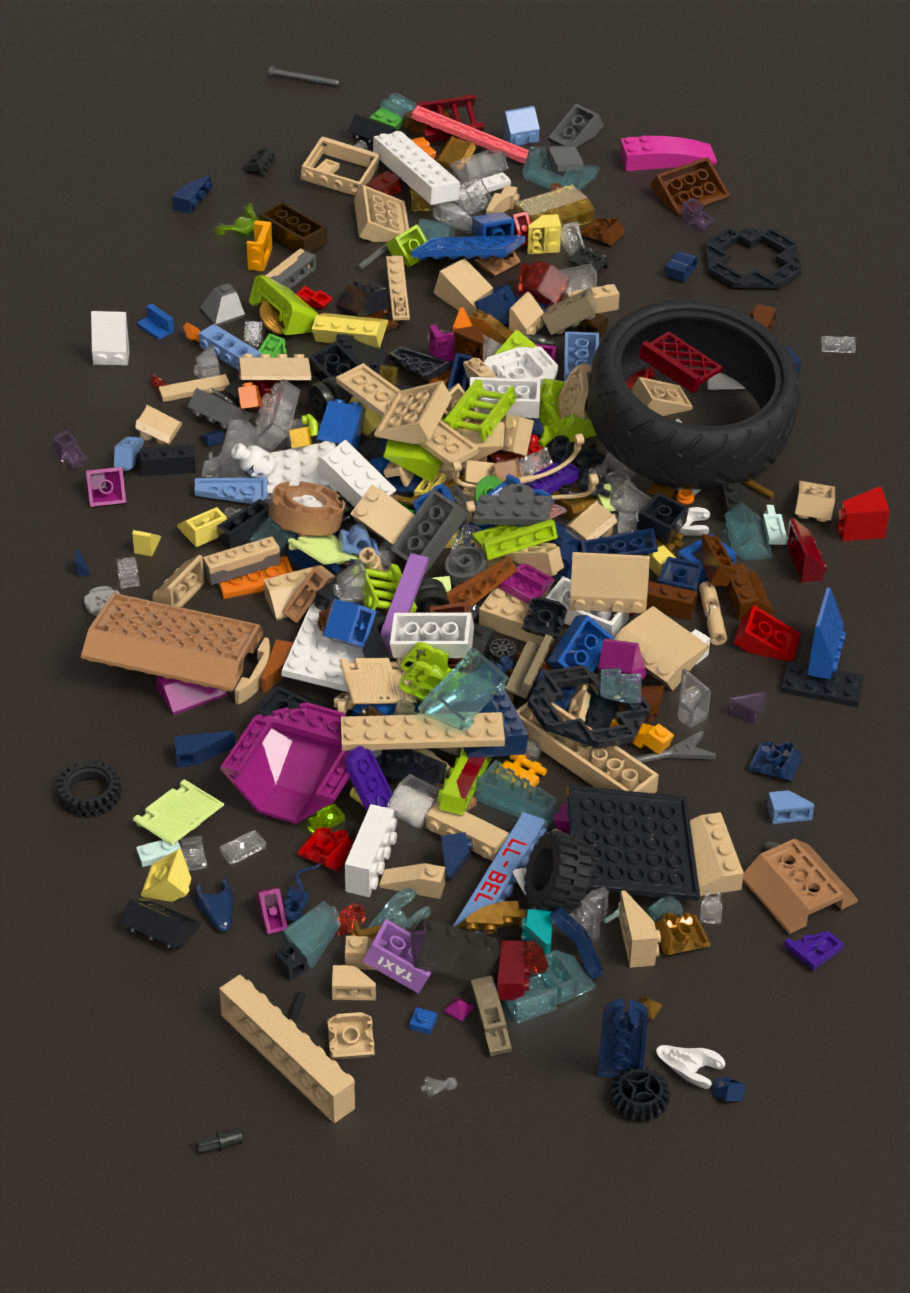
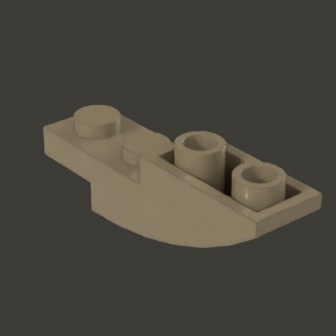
M492 976L471 980L490 1057L512 1052L503 1010Z

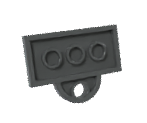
M512 484L501 489L498 495H479L473 517L474 524L534 525L549 520L553 499L552 496H534L533 489L527 485Z

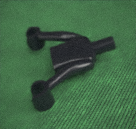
M583 464L578 471V475L581 477L578 489L583 492L588 491L589 485L588 473L590 467L586 464ZM598 478L599 483L596 484L595 490L590 495L582 498L595 497L600 494L610 499L612 492L604 489V483ZM563 484L559 488L558 494H579L583 492L571 491L568 484Z

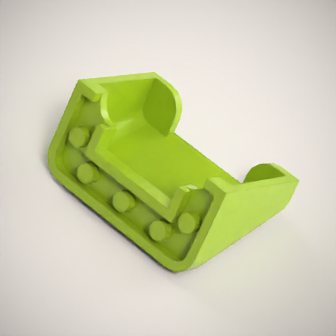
M265 275L255 277L249 298V303L252 306H259V303L267 300L280 311L278 320L284 323V328L281 331L285 335L312 332L314 320L319 315L314 309L288 287Z
M544 378L540 385L539 419L543 426L550 428L552 438L564 435L569 438V443L575 442L574 435L582 433L584 439L597 436L589 418H579L576 414L560 418L557 397L565 382Z

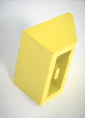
M558 214L542 215L528 226V254L560 252L561 223Z
M216 507L177 524V527L195 547H198L218 538L217 525L227 520V517Z

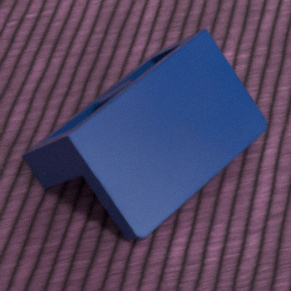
M153 304L146 306L147 317L138 322L140 328L158 340L174 332V323L171 316Z

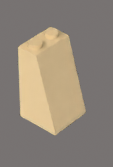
M464 258L440 271L434 294L458 311L460 307H464L469 316L474 310H478L474 301L493 289V287Z

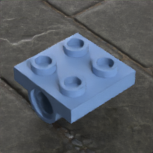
M355 524L350 528V531L340 529L338 537L341 550L345 553L360 555L364 548L371 547L379 555L376 540L369 537L367 528L364 525Z

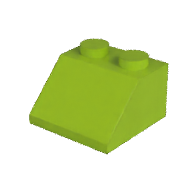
M417 224L385 244L392 256H403L404 264L411 267L421 261L418 260V257H412V250L427 240Z

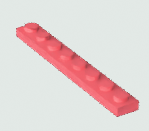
M420 106L416 107L411 118L418 122H423L445 133L455 135L460 139L469 142L473 141L475 145L482 146L489 151L497 152L525 164L531 153L527 149Z

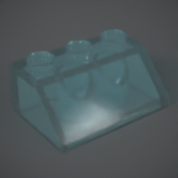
M742 502L725 514V524L728 528V538L731 542L730 548L736 552V556H740L743 560L771 559L773 557L761 517Z

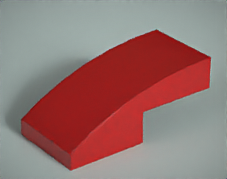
M306 286L296 293L304 302L314 308L323 309L333 300L331 296L323 291L318 290L314 292Z

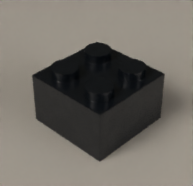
M657 492L640 511L636 528L640 530L654 528L655 537L669 544L686 523L689 507Z

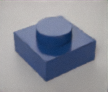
M416 1008L410 1021L409 1029L430 1035L437 1020V1013Z

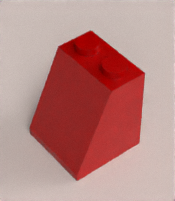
M882 487L874 488L842 502V509H839L840 522L837 523V533L841 535L842 541L886 537L890 510Z

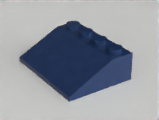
M506 690L485 691L446 711L447 714L502 712L505 746L463 747L468 758L526 754L529 734Z

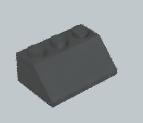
M198 388L195 389L188 405L189 408L193 409L192 413L200 417L206 415V420L215 424L218 421L221 423L220 426L227 430H230V427L237 430L253 416V413Z

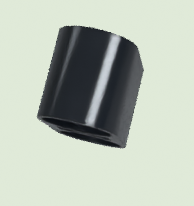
M558 435L553 440L552 463L560 465L569 456V438L564 435Z

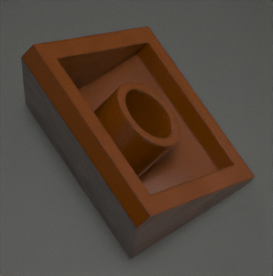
M479 325L454 330V356L456 353L471 355L473 358H479L482 362H485V341Z

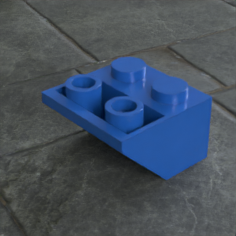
M334 599L322 636L355 648H363L370 634L376 611L358 604Z

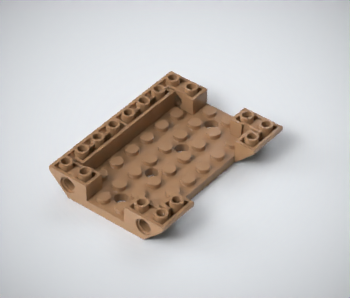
M112 593L88 629L81 659L232 692L243 673L244 659L247 653H254L263 636V630L259 624Z

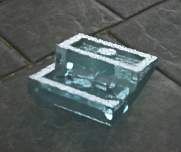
M391 93L389 99L382 100L380 106L404 118L405 113L416 109L417 103L398 93Z
M621 668L601 670V696L619 702L642 703L641 673L621 674Z

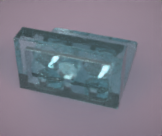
M269 516L249 541L255 542L272 536L281 551L290 538L296 540L297 533L281 529L280 525Z
M535 976L529 978L530 989L525 991V996L517 1000L504 1001L516 1023L556 1010L557 992L555 988L546 989L540 977Z

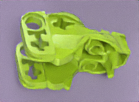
M417 642L403 656L401 668L405 673L400 678V688L409 695H413L420 702L434 703L441 698L443 699L450 694H454L458 703L477 696V687L472 681V673L467 676L460 671L448 668V652L444 653L443 650L434 648L425 642ZM422 649H424L425 652H420L417 658L416 656L418 654V650L421 651ZM408 661L413 662L410 667L406 666L405 663ZM410 680V685L404 684L403 681Z

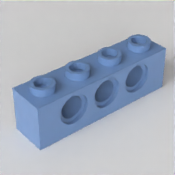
M215 324L199 333L200 347L233 366L238 371L239 357H242V354H253V357H260L261 352Z

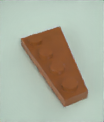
M506 557L448 591L447 597L450 604L468 602L469 607L477 603L517 571L511 557Z

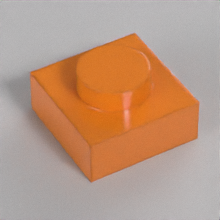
M187 322L183 326L186 337L191 341L199 342L200 330Z

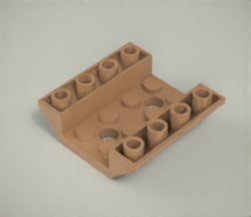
M792 839L761 853L743 875L745 884L788 934L806 927L808 915L833 903L842 910L858 902L856 896L809 844L797 839ZM785 861L793 862L794 864L789 865ZM808 889L818 890V892H811Z

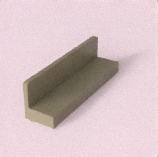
M546 634L541 645L527 641L505 687L507 692L527 698L549 651L553 639L552 636Z

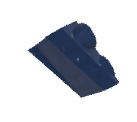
M771 741L760 742L749 770L793 782L798 766L802 763V753L795 748L792 742H784L780 746Z

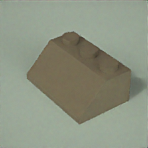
M591 287L546 308L542 319L551 335L555 333L557 335L561 334L566 330L565 328L569 326L573 328L579 325L580 321L584 319L590 320L595 317L598 308Z

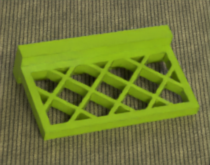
M553 519L534 525H522L519 528L514 525H498L472 534L473 540L485 552L487 560L558 538Z

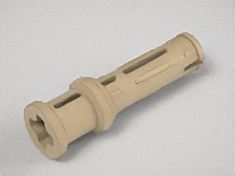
M366 547L360 552V560L367 569L386 572L381 564L380 557L373 548Z

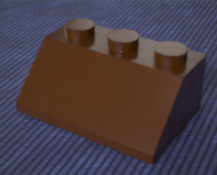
M742 563L734 564L736 570L725 590L738 619L741 620L742 616L753 605L770 615H775L774 608L759 575Z
M648 581L646 611L653 606L665 615L691 620L700 593Z

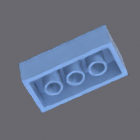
M565 332L564 382L571 371L578 365L585 363L592 367L594 355L599 346V333Z

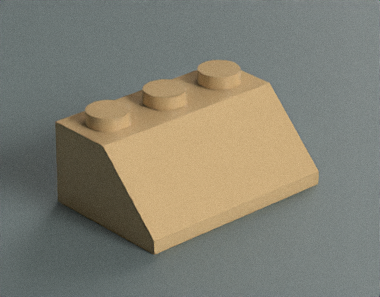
M614 284L591 288L598 308L596 313L619 309L620 293ZM583 290L568 292L561 296V301Z
M198 555L184 562L180 568H177L174 574L169 579H166L164 584L153 593V602L182 607L204 585L203 557Z
M313 567L264 579L265 598L276 620L288 617L282 611Z

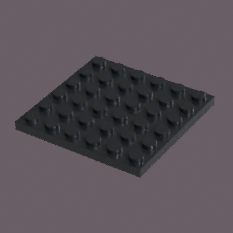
M577 785L567 786L566 794L571 835L582 837L589 844L593 855L591 857L593 860L591 871L593 873L592 877H590V886L587 891L616 894L626 891L629 895L690 901L699 900L700 889L687 797Z

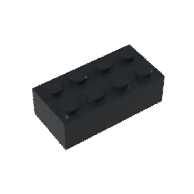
M337 340L309 356L310 371L321 382L330 376L337 377L361 365ZM346 391L350 402L351 398L354 396L350 394L348 391Z

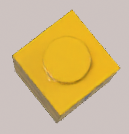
M309 426L289 430L292 448L307 446L313 443L312 437H310Z

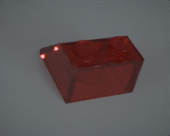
M536 260L523 285V290L525 294L527 292L531 293L536 301L554 305L560 300L570 279L552 264Z

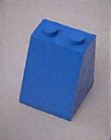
M503 212L471 217V232L474 236L514 235V219Z
M340 399L328 401L317 440L321 443L324 441L336 443V447L346 440L358 451L366 409L358 402L346 404L344 400Z

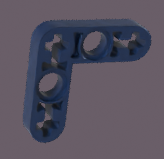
M561 907L552 911L550 915L555 925L576 943L585 969L590 977L595 980L604 974L602 965L586 929Z

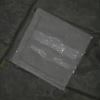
M604 886L587 894L584 900L581 901V905L573 913L569 914L586 929L592 942L599 939L600 922L607 917L609 892Z

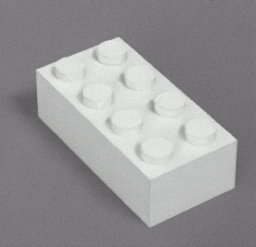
M470 377V386L475 379L482 380L483 388L487 391L504 394L510 386H514L516 402L505 415L539 418L540 380ZM486 397L480 399V401L497 404L499 401ZM477 408L479 413L489 414L492 411Z
M346 440L322 457L316 468L354 508L372 484L390 497L396 492V489Z
M565 577L560 579L546 597L547 599L559 601L566 607L568 611L564 623L567 625H571L576 616L588 615L615 637L629 619V613L570 610L571 580Z
M394 613L390 640L393 658H403L417 642H425L434 648L443 650L444 653L448 652L449 658H471L474 632L472 614ZM422 649L421 651L418 650V654L416 656L417 658L420 652H425L424 649Z
M370 805L345 863L346 892L370 897L372 890H376L379 874L382 875L384 871V861L389 859L391 844L394 845L397 839V833L394 832L397 825V819L394 818V809Z

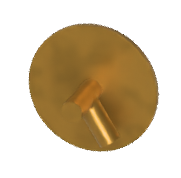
M267 300L264 301L259 309L261 321L268 330L273 332V335H285L281 331L284 328V323L278 320L280 311Z

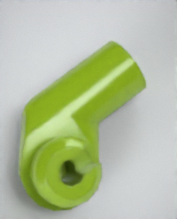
M311 414L303 415L301 417L302 424H309L310 437L318 436L319 431L316 419Z

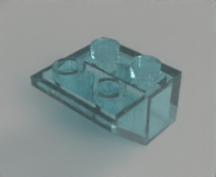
M555 950L537 958V976L558 1005L596 988L594 982L573 955Z

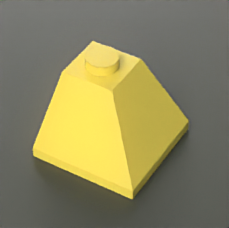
M177 849L151 865L141 896L173 902L187 895L191 876L181 850Z

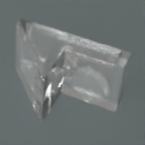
M196 835L181 838L179 841L188 871L207 868L202 836Z

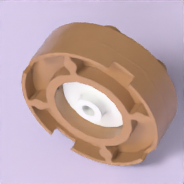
M287 481L274 487L268 512L271 519L280 525L281 529L296 532L303 537L308 535L331 536L332 533L339 530L345 502L338 500L339 495L324 486L300 481L299 486H289L290 482Z

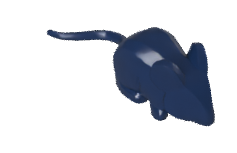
M321 863L313 867L302 868L296 873L295 878L299 890L291 887L288 891L287 899L284 901L286 920L300 923L304 919L302 912L307 907L309 894L308 890L304 892L299 876L304 871L318 868Z

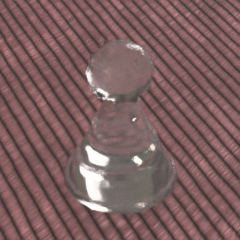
M426 1076L425 1086H421L422 1091L426 1090L430 1099L446 1087L452 1090L455 1089L457 1080L454 1077H450L447 1081H441Z

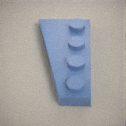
M267 477L195 478V496L248 504L261 499L267 504Z

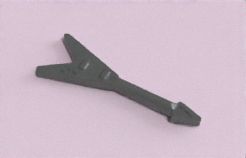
M700 731L668 750H664L659 755L655 752L634 758L641 763L669 757L715 759L716 754L696 747L703 737V731Z

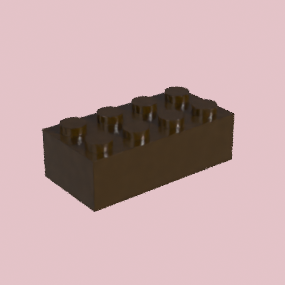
M284 201L259 213V221L271 222L272 238L294 251L302 249L311 253L327 244V227Z

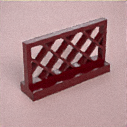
M671 332L665 333L650 343L645 341L641 344L639 358L691 393L698 391L700 384L720 373L723 368ZM669 339L674 343H668L665 340ZM665 348H675V351L665 350ZM678 349H685L687 352L678 351ZM679 357H688V360L679 359ZM691 358H698L701 361L692 360ZM692 366H702V369L693 368ZM705 367H712L713 370L705 369Z

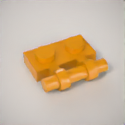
M510 755V759L515 762L511 763L506 760L495 771V778L529 794L539 783V777L536 775L544 776L547 773V769L542 767L541 763L537 761L532 762L528 760L525 755ZM522 766H525V767L529 768V770L527 771V770H525V769H523V768H521V767H522Z

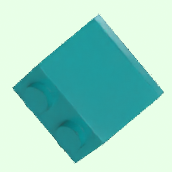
M528 909L527 918L523 917L522 930L526 931H522L521 941H528V950H532V960L542 970L549 972L553 920L550 913L552 911Z

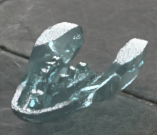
M411 888L404 889L396 893L389 900L368 928L378 925L382 926L385 919L402 929L410 928L426 919L432 910L426 906L408 919L401 911V908L416 896V892Z

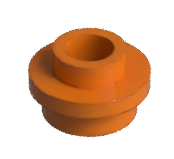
M681 489L676 495V500L683 505L693 503L694 494L690 489Z

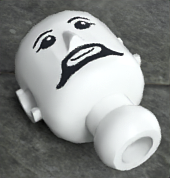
M237 443L231 450V456L236 460H240V468L252 477H267L274 468V456L259 446L251 445L246 448L242 443Z

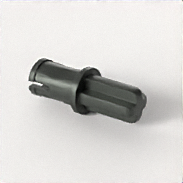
M237 1129L223 1134L217 1132L215 1136L197 1140L196 1145L199 1153H204L216 1149L224 1150V1147L242 1144L243 1138L241 1130Z

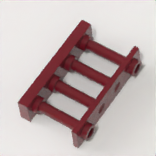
M465 95L463 97L430 102L422 101L416 105V107L420 106L430 111H437L442 116H444L443 110L452 109L454 120L460 123L461 119L458 108L466 107L470 124L465 125L482 132L485 128L483 122H476L472 107L475 105L476 95ZM425 124L426 130H424L422 136L429 143L449 140L452 136L459 138L440 129H433Z

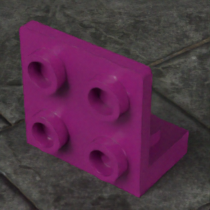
M436 324L429 325L430 356L450 362L454 361V332L443 334L441 330L439 331Z

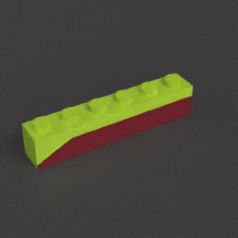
M462 747L460 757L456 758L455 766L450 770L449 779H445L443 789L439 791L437 799L440 801L439 810L463 816L492 757L468 758Z

